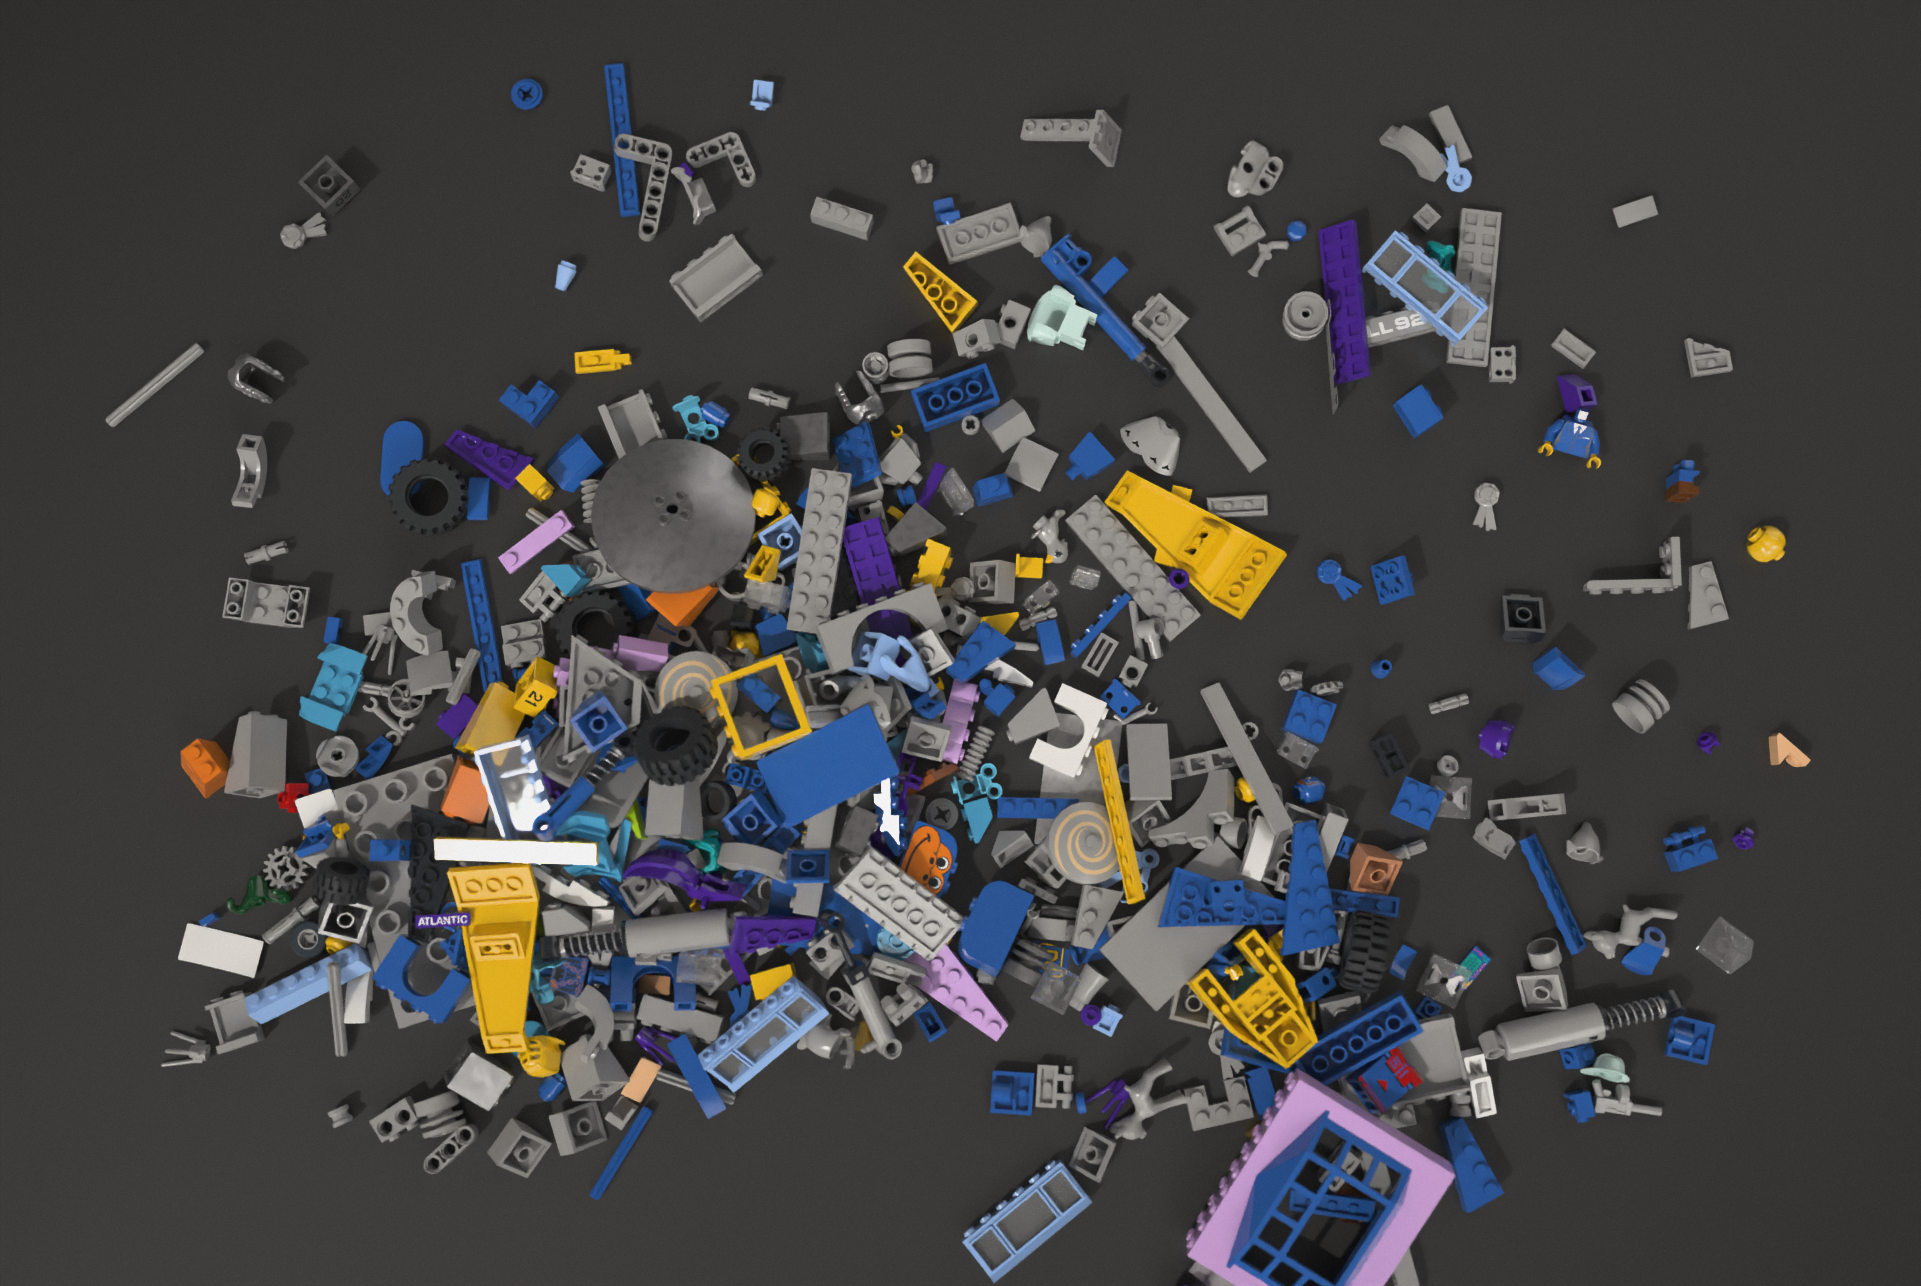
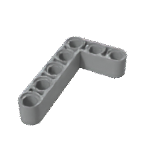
M621 134L615 140V153L623 158L651 164L638 230L639 237L643 241L649 242L655 238L672 158V149L664 143ZM623 142L626 143L629 147L626 149H622L619 147L618 144ZM644 147L648 150V153L642 154L638 149ZM664 152L668 157L660 158L658 153ZM661 171L664 176L657 177L654 172ZM656 189L660 192V195L654 196L650 191ZM648 208H653L656 210L657 213L654 215H650L647 213L646 210ZM650 227L653 232L647 234L643 231V228Z

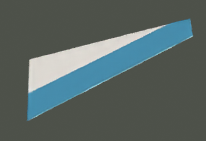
M624 819L609 845L612 859L620 863L622 873L632 824ZM613 878L621 884V879Z

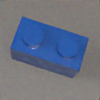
M753 673L744 676L736 685L740 691L769 715L783 700Z

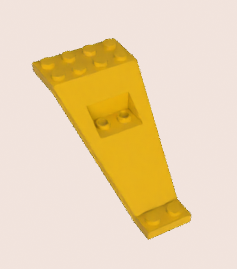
M1128 470L1104 502L1108 507L1121 513L1176 569L1185 570L1189 575V582L1210 603L1240 620L1245 616L1287 556L1285 551Z
M523 862L449 868L447 874L458 912L470 913L471 925L461 926L481 1036L486 1053L527 1051L529 1042L525 1032V1021L540 894L531 863Z

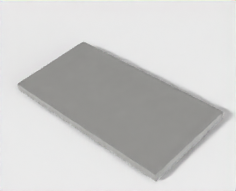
M1219 836L1214 838L1213 846L1203 848L1183 868L1184 870L1219 881L1243 880L1244 889L1274 898L1260 881L1238 873L1242 861ZM1170 881L1099 948L1104 956L1155 1011H1158L1212 958L1217 950L1222 948L1245 926L1157 927Z

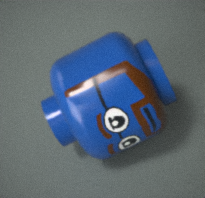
M1316 776L1299 779L1293 788L1294 796L1297 801L1305 805L1319 802L1325 793V785Z

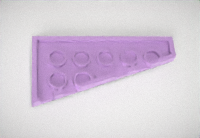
M947 943L932 960H926L916 951L907 959L902 960L913 965L919 964L927 969V974L922 978L923 981L918 986L920 989L989 1037L998 1041L1009 1025V1022L996 1005L990 1001L983 988L977 984L973 975Z

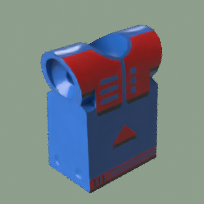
M1399 1046L1359 1067L1346 1078V1081L1369 1113L1376 1114L1384 1113L1408 1092V1089L1424 1082L1415 1068L1407 1063L1405 1055Z

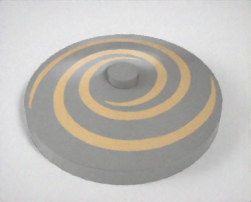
M693 651L674 657L662 668L655 684V701L659 712H662L665 708L672 709V706H680V708L689 706L691 709L696 708L707 717L711 725L719 715L716 707L720 706L718 699H713L709 687H712L711 680L732 673V670L722 659L707 652ZM736 680L720 685L730 715L733 713L738 699Z
M1080 802L1063 809L1057 814L1048 830L1047 851L1052 864L1062 876L1078 884L1091 885L1103 882L1118 872L1120 866L1107 807L1093 802Z

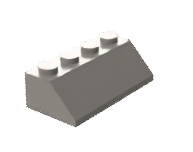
M1288 802L1285 803L1284 808L1293 824L1316 820L1319 834L1325 816ZM1293 827L1274 836L1270 855L1261 881L1274 887L1276 886L1279 870L1290 872L1289 863H1291Z

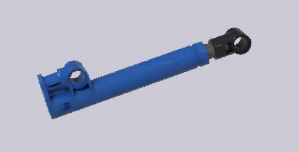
M1067 234L1051 247L1040 260L1064 287L1074 295V298L1084 309L1098 314L1096 322L1124 353L1128 354L1132 361L1136 360L1139 363L1138 367L1148 376L1151 384L1157 388L1165 386L1170 376L1168 368L1162 366L1152 354H1147V347L1140 342L1139 338L1082 277L1090 269L1091 255L1083 251L1081 247H1077L1071 240L1072 236ZM1079 259H1084L1087 262V264L1081 266L1077 263V261ZM1162 373L1165 379L1157 380L1155 374Z

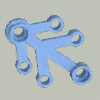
M1145 849L1142 852L1135 851L1138 868H1142L1141 882L1145 884L1144 892L1148 890L1147 882L1150 871L1159 864L1160 860L1159 854L1154 849ZM1147 855L1153 857L1151 863L1146 862L1145 858ZM1121 871L1103 882L1091 885L1108 888L1122 880ZM1123 885L1121 892H1124V893H1125V889H1124V885ZM1120 899V902H1121V903H1127V900H1126V901H1122V900Z

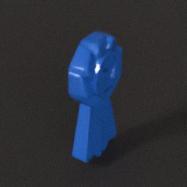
M1323 560L1317 566L1318 579L1322 583L1333 584L1343 601L1347 597H1352L1347 588L1353 593L1358 594V589L1362 587V585L1341 575V567L1335 560Z
M741 985V998L738 988L728 991L735 1009L730 1018L731 1027L750 1012L748 1006L752 985Z

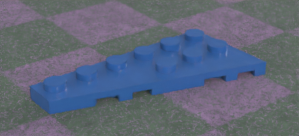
M1316 820L1293 824L1291 863H1289L1290 877L1289 882H1287L1284 910L1285 926L1282 930L1283 945L1280 949V955L1282 956L1340 943Z
M1174 867L1157 927L1285 924V901L1244 889L1246 905L1242 907L1207 908L1209 904L1207 883L1218 882L1219 880Z

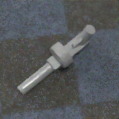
M1600 1080L1592 1081L1595 1092L1592 1103L1595 1112L1604 1113L1606 1111L1630 1116L1632 1111L1658 1116L1662 1115L1661 1107L1633 1103L1629 1099L1630 1089L1628 1085L1618 1084L1613 1097L1610 1096V1090L1602 1089Z

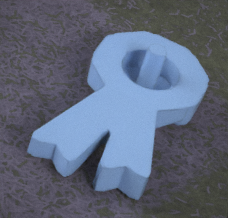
M1451 145L1450 148H1445L1448 160L1442 153L1440 154L1447 167L1445 171L1449 173L1447 184L1452 191L1463 192L1470 187L1472 176L1467 169L1459 167L1455 146Z

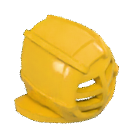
M544 1035L528 1037V1050L518 1051V1058L525 1071L534 1077H547L558 1073L561 1062L559 1044L565 1045V1042Z

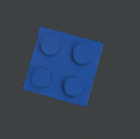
M1297 690L1293 694L1281 730L1317 744L1323 743L1337 704Z
M1406 776L1390 814L1430 831L1446 793Z

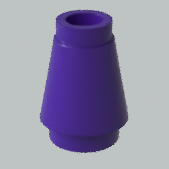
M1175 569L1169 575V582L1174 588L1182 589L1188 584L1189 575L1183 569ZM1175 577H1179L1181 579V582L1179 584H1177L1176 581H1174Z

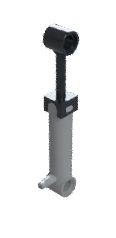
M825 909L819 915V924L822 928L834 934L847 963L840 971L845 982L850 985L874 1038L860 1050L865 1054L876 1048L886 1058L895 1059L900 1055L902 1045L896 1039L885 1012L881 1008V1003L869 979L871 975L866 964L858 959L854 961L841 930L845 926V918L841 913L833 909ZM834 916V923L829 925L830 918ZM891 1043L890 1049L886 1050L887 1045Z

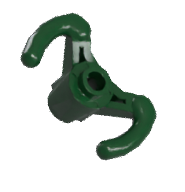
M252 876L249 878L247 894L242 903L235 905V900L228 898L226 906L233 913L245 914L252 906H264L266 902H275L281 905L288 904L291 901V895L280 888L269 889L268 880H265V876Z

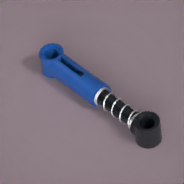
M625 730L615 737L614 744L611 750L607 752V756L601 758V762L598 765H594V769L591 772H587L586 777L580 776L543 814L533 818L531 829L541 841L547 842L554 839L560 826L596 791L594 787H596L599 780H603L602 777L609 773L613 766L616 767V763L619 760L635 755L633 751L635 737L632 732ZM626 742H630L629 745L623 746ZM548 825L545 830L541 831L543 826Z

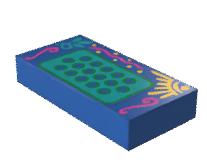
M1473 946L1448 977L1465 976L1461 989L1466 990L1491 959L1477 946ZM1458 981L1457 985L1459 987L1462 981Z

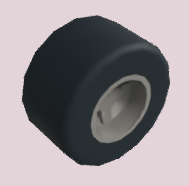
M305 921L299 923L293 929L290 936V944L297 955L303 958H314L323 955L327 951L326 939L328 936L318 933V921Z

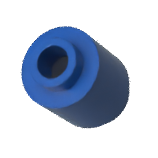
M713 401L705 402L700 410L702 413L701 417L716 427L725 428L731 419V414L728 413V410Z
M558 1072L547 1076L537 1088L540 1092L538 1094L539 1097L546 1102L549 1100L554 1101L566 1086L565 1075Z

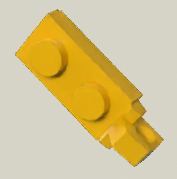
M614 349L575 352V369L577 374L616 371L621 369V365L632 364L629 354H620V351H615Z

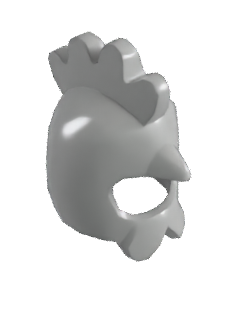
M746 712L743 718L739 716L733 718V723L744 750L765 742L764 733L769 730L770 724L767 722L762 723L763 717L760 715L752 718L751 713ZM730 750L727 754L729 763L740 759L739 756L735 757L733 750ZM763 753L746 760H759Z
M829 1014L799 1038L800 1042L797 1044V1048L803 1050L809 1048L815 1054L831 1059L841 1046L844 1037L850 1036L851 1032L846 1028H839L836 1031L831 1029L830 1020L832 1014Z

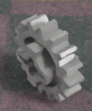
M283 846L282 851L279 848L274 849L275 855L268 854L270 861H264V864L268 865V868L263 870V872L268 873L265 880H272L270 883L271 887L277 885V888H285V891H291L292 887L294 889L299 888L298 882L305 883L306 881L303 876H309L306 869L310 868V865L305 864V861L295 853L296 847L289 849L288 846ZM283 856V859L278 862L277 860ZM285 865L289 868L288 872L284 869ZM296 875V877L292 881H290L291 877Z

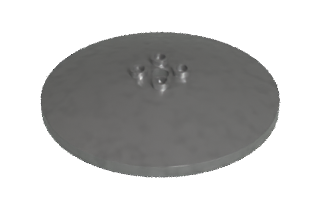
M667 439L655 441L628 452L613 464L604 475L596 490L592 505L591 522L593 534L605 561L620 577L629 583L648 591L664 594L693 592L721 580L744 557L755 530L756 514L751 504L753 494L741 470L733 461L718 450L690 440ZM670 506L678 507V511L675 514L668 513L667 509Z

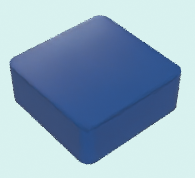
M211 913L201 919L199 923L201 927L209 926L221 917L219 913Z

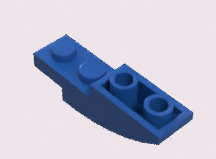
M893 776L882 782V789H879L874 794V804L883 837L893 854L900 856L907 848V837H904L907 818L904 817V810H896L899 804L898 796H896L898 777Z

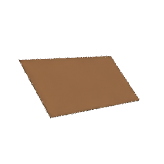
M641 976L639 978V993L669 995L670 976Z

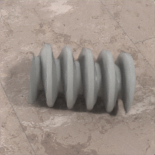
M590 479L581 481V485L584 486L581 492L586 494L582 496V501L586 502L582 505V508L587 510L583 512V516L587 518L583 521L584 523H592V505L596 490L601 482L600 480Z

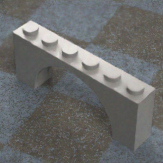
M924 582L912 586L914 590L906 592L905 589L894 592L895 597L887 599V596L875 600L876 604L871 606L868 603L857 606V611L853 613L846 610L837 614L838 618L832 621L830 617L818 621L819 625L814 627L831 673L854 666L851 652L854 633L863 619L875 611L894 610L901 612L915 621L922 632L931 627H934L937 633L948 630L931 583L925 585Z

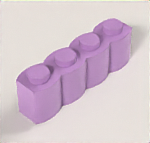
M954 679L942 723L952 726L942 761L957 764L958 760H963L965 749H962L963 741H968L970 730L967 729L969 721L973 722L975 710H972L973 702H978L980 690H977L978 685L967 682L962 685Z

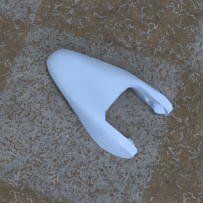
M900 635L897 638L899 644L911 653L912 656L903 667L899 668L888 655L883 654L880 657L881 665L891 676L920 692H926L930 687V680L922 660L911 643Z

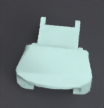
M1054 285L1051 291H1048L1041 297L1032 311L1027 329L1028 340L1031 343L1050 346L1063 341L1083 350L1086 339L1082 338L1083 332L1088 323L1095 325L1098 314L1075 305L1074 295L1070 294L1063 287Z

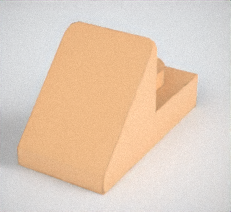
M1774 733L1769 736L1771 765L1780 764L1785 757L1786 761L1794 767L1806 766L1811 761L1781 733Z

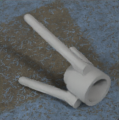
M380 624L362 654L366 655L377 639L378 642L371 656V660L374 661L382 642L388 644L391 641L388 675H391L395 643L398 635L395 634L394 628Z
M171 1031V1035L195 1043V1045H191L189 1050L166 1049L165 1052L185 1054L193 1059L161 1063V1066L203 1063V1061H207L209 1058L210 1045L206 1044V1040H198L182 1033Z

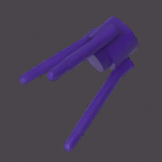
M644 1026L635 1038L640 1043L639 1046L644 1048L661 1066L664 1063L650 1049L651 1046L669 1060L674 1061V1057L654 1043L657 1039L655 1034L670 1040H675L678 1037L657 1030L653 1026L649 1029Z
M1122 1079L1118 1082L1113 1080L1108 1086L1085 1099V1103H1089L1110 1089H1113L1111 1091L1113 1098L1102 1109V1112H1106L1116 1100L1120 1102L1108 1119L1104 1130L1109 1128L1125 1101L1130 1097L1129 1092L1124 1089V1086L1128 1085Z

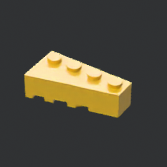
M917 252L903 266L906 273L952 334L961 328L979 306L977 300Z
M927 539L925 546L928 549L926 554L923 553L919 559V570L913 574L910 591L914 590L913 585L924 582L925 585L931 583L935 593L938 587H942L945 576H943L946 568H950L953 561L949 547ZM909 617L910 623L912 625L919 627L917 623Z

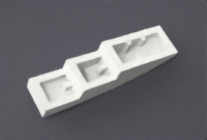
M958 645L956 655L960 652L963 646ZM1001 660L985 668V670L994 671V680L1031 688L1033 686V681Z

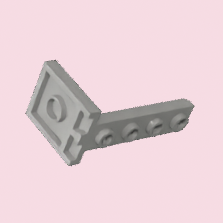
M1096 110L1095 119H1024L1020 138L1025 141H1090L1089 148L1107 167H1114L1122 130L1104 110Z
M1670 537L1659 547V556L1663 559V566L1660 567V577L1663 579L1592 580L1584 584L1583 591H1589L1591 595L1602 594V591H1610V594H1622L1625 590H1631L1632 594L1644 593V590H1652V593L1673 591V589L1682 585L1680 537Z
M890 676L888 681L884 680L882 684L893 687L888 731L912 708L901 681L893 676ZM841 705L807 706L804 709V713L810 728H822L842 718Z

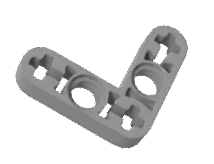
M734 132L716 137L687 151L686 158L688 163L696 168L728 155L742 186L751 187L756 182L755 172L739 136ZM729 139H732L733 141H735V142H734V143H735L734 146H731V144H728V143H729ZM721 142H723L725 150L722 149ZM713 145L719 147V151L716 154L708 152V149ZM702 150H705L707 156L706 158L704 157ZM693 154H696L697 156H699V157H698V159H699L698 161H695L694 159H692V158H693ZM737 155H742L745 158L742 164L734 162V158ZM744 168L746 169L747 174L750 176L749 181H746V179L744 178V174L742 171V169Z

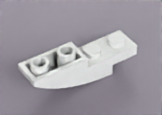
M543 864L532 867L534 876L547 883L542 891L555 898L583 906H608L612 902L607 899L609 895L601 890L597 892L590 888L591 884L583 879H580V881L573 880L569 885L568 879L561 875H558V877L551 874L552 870Z

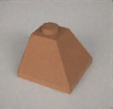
M1358 843L1350 860L1352 891L1388 896L1403 861L1377 846Z

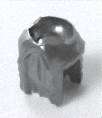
M241 353L236 359L233 368L228 370V380L236 390L242 391L244 395L259 399L262 403L271 404L273 400L268 395L247 385L248 377L255 368L283 383L285 382L284 377L278 370L273 369L262 360H258L250 354Z
M857 370L856 373L869 398L857 405H851L839 382L835 383V394L839 397L841 406L846 412L848 419L860 425L877 419L885 411L882 400L873 385L860 370Z

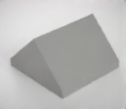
M1011 399L980 420L1002 454L1019 443L1023 437L1026 438L1035 432L1025 410L1014 399Z
M1084 1127L1068 1166L1100 1183L1116 1142L1112 1138Z

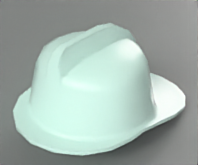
M1608 1053L1598 1056L1593 1068L1580 1070L1583 1074L1597 1076L1612 1082L1627 1083L1630 1079L1625 1075L1623 1060Z

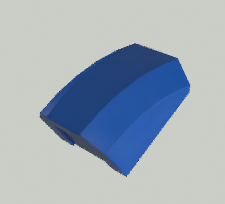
M577 434L548 462L547 472L561 489L573 493L582 486L581 481L590 480L606 466L583 438Z
M1556 646L1544 650L1533 661V674H1537L1551 687V690H1564L1586 675Z
M760 791L750 794L722 819L726 829L737 843L755 846L783 824L777 809L767 796Z

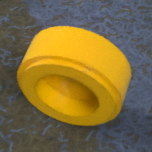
M890 506L886 511L897 522L904 516L894 506Z

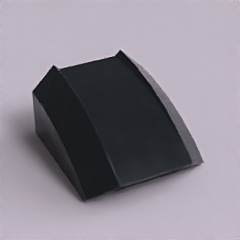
M1514 593L1501 595V639L1507 643L1533 644L1542 641L1546 634L1542 597Z

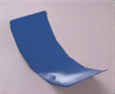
M1403 944L1391 965L1390 973L1404 981L1406 972L1418 952Z

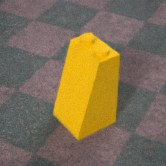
M500 681L490 683L455 747L456 749L474 758V751L483 746L515 738L525 713L513 708L515 693L508 690V685ZM510 747L491 752L496 767L502 766Z

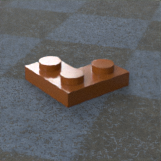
M945 762L935 769L933 768L925 772L920 789L908 788V797L959 769L955 763L947 765Z

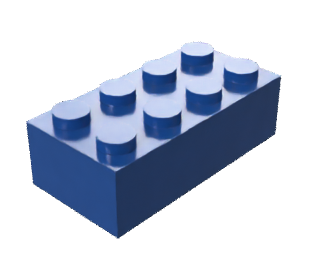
M986 363L911 390V397L925 433L964 419L966 416H972L999 406L1000 404L998 393Z

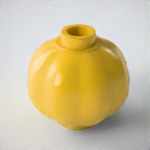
M1773 526L1756 527L1749 533L1747 537L1749 540L1747 542V550L1755 560L1768 562L1775 559L1777 561L1785 554L1783 549L1786 539L1778 528Z

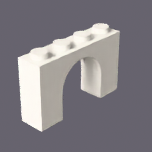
M1062 683L1054 704L1080 717L1084 725L1083 738L1076 746L1069 749L1057 748L1037 739L1029 759L1074 779L1075 774L1079 776L1084 765L1081 764L1083 756L1088 757L1092 746L1089 745L1091 738L1096 739L1100 727H1097L1099 720L1105 719L1109 709L1105 708L1106 702Z

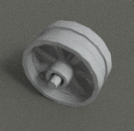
M401 679L395 682L388 691V706L396 716L412 718L423 710L425 695H422V701L414 699L413 697L417 695L410 696L408 679ZM401 687H407L406 690H404L403 692L399 689ZM394 691H396L401 697H391V696H392V693H393ZM401 701L397 708L392 704V702ZM414 703L419 706L412 710L411 704ZM403 706L408 707L407 711L401 709Z

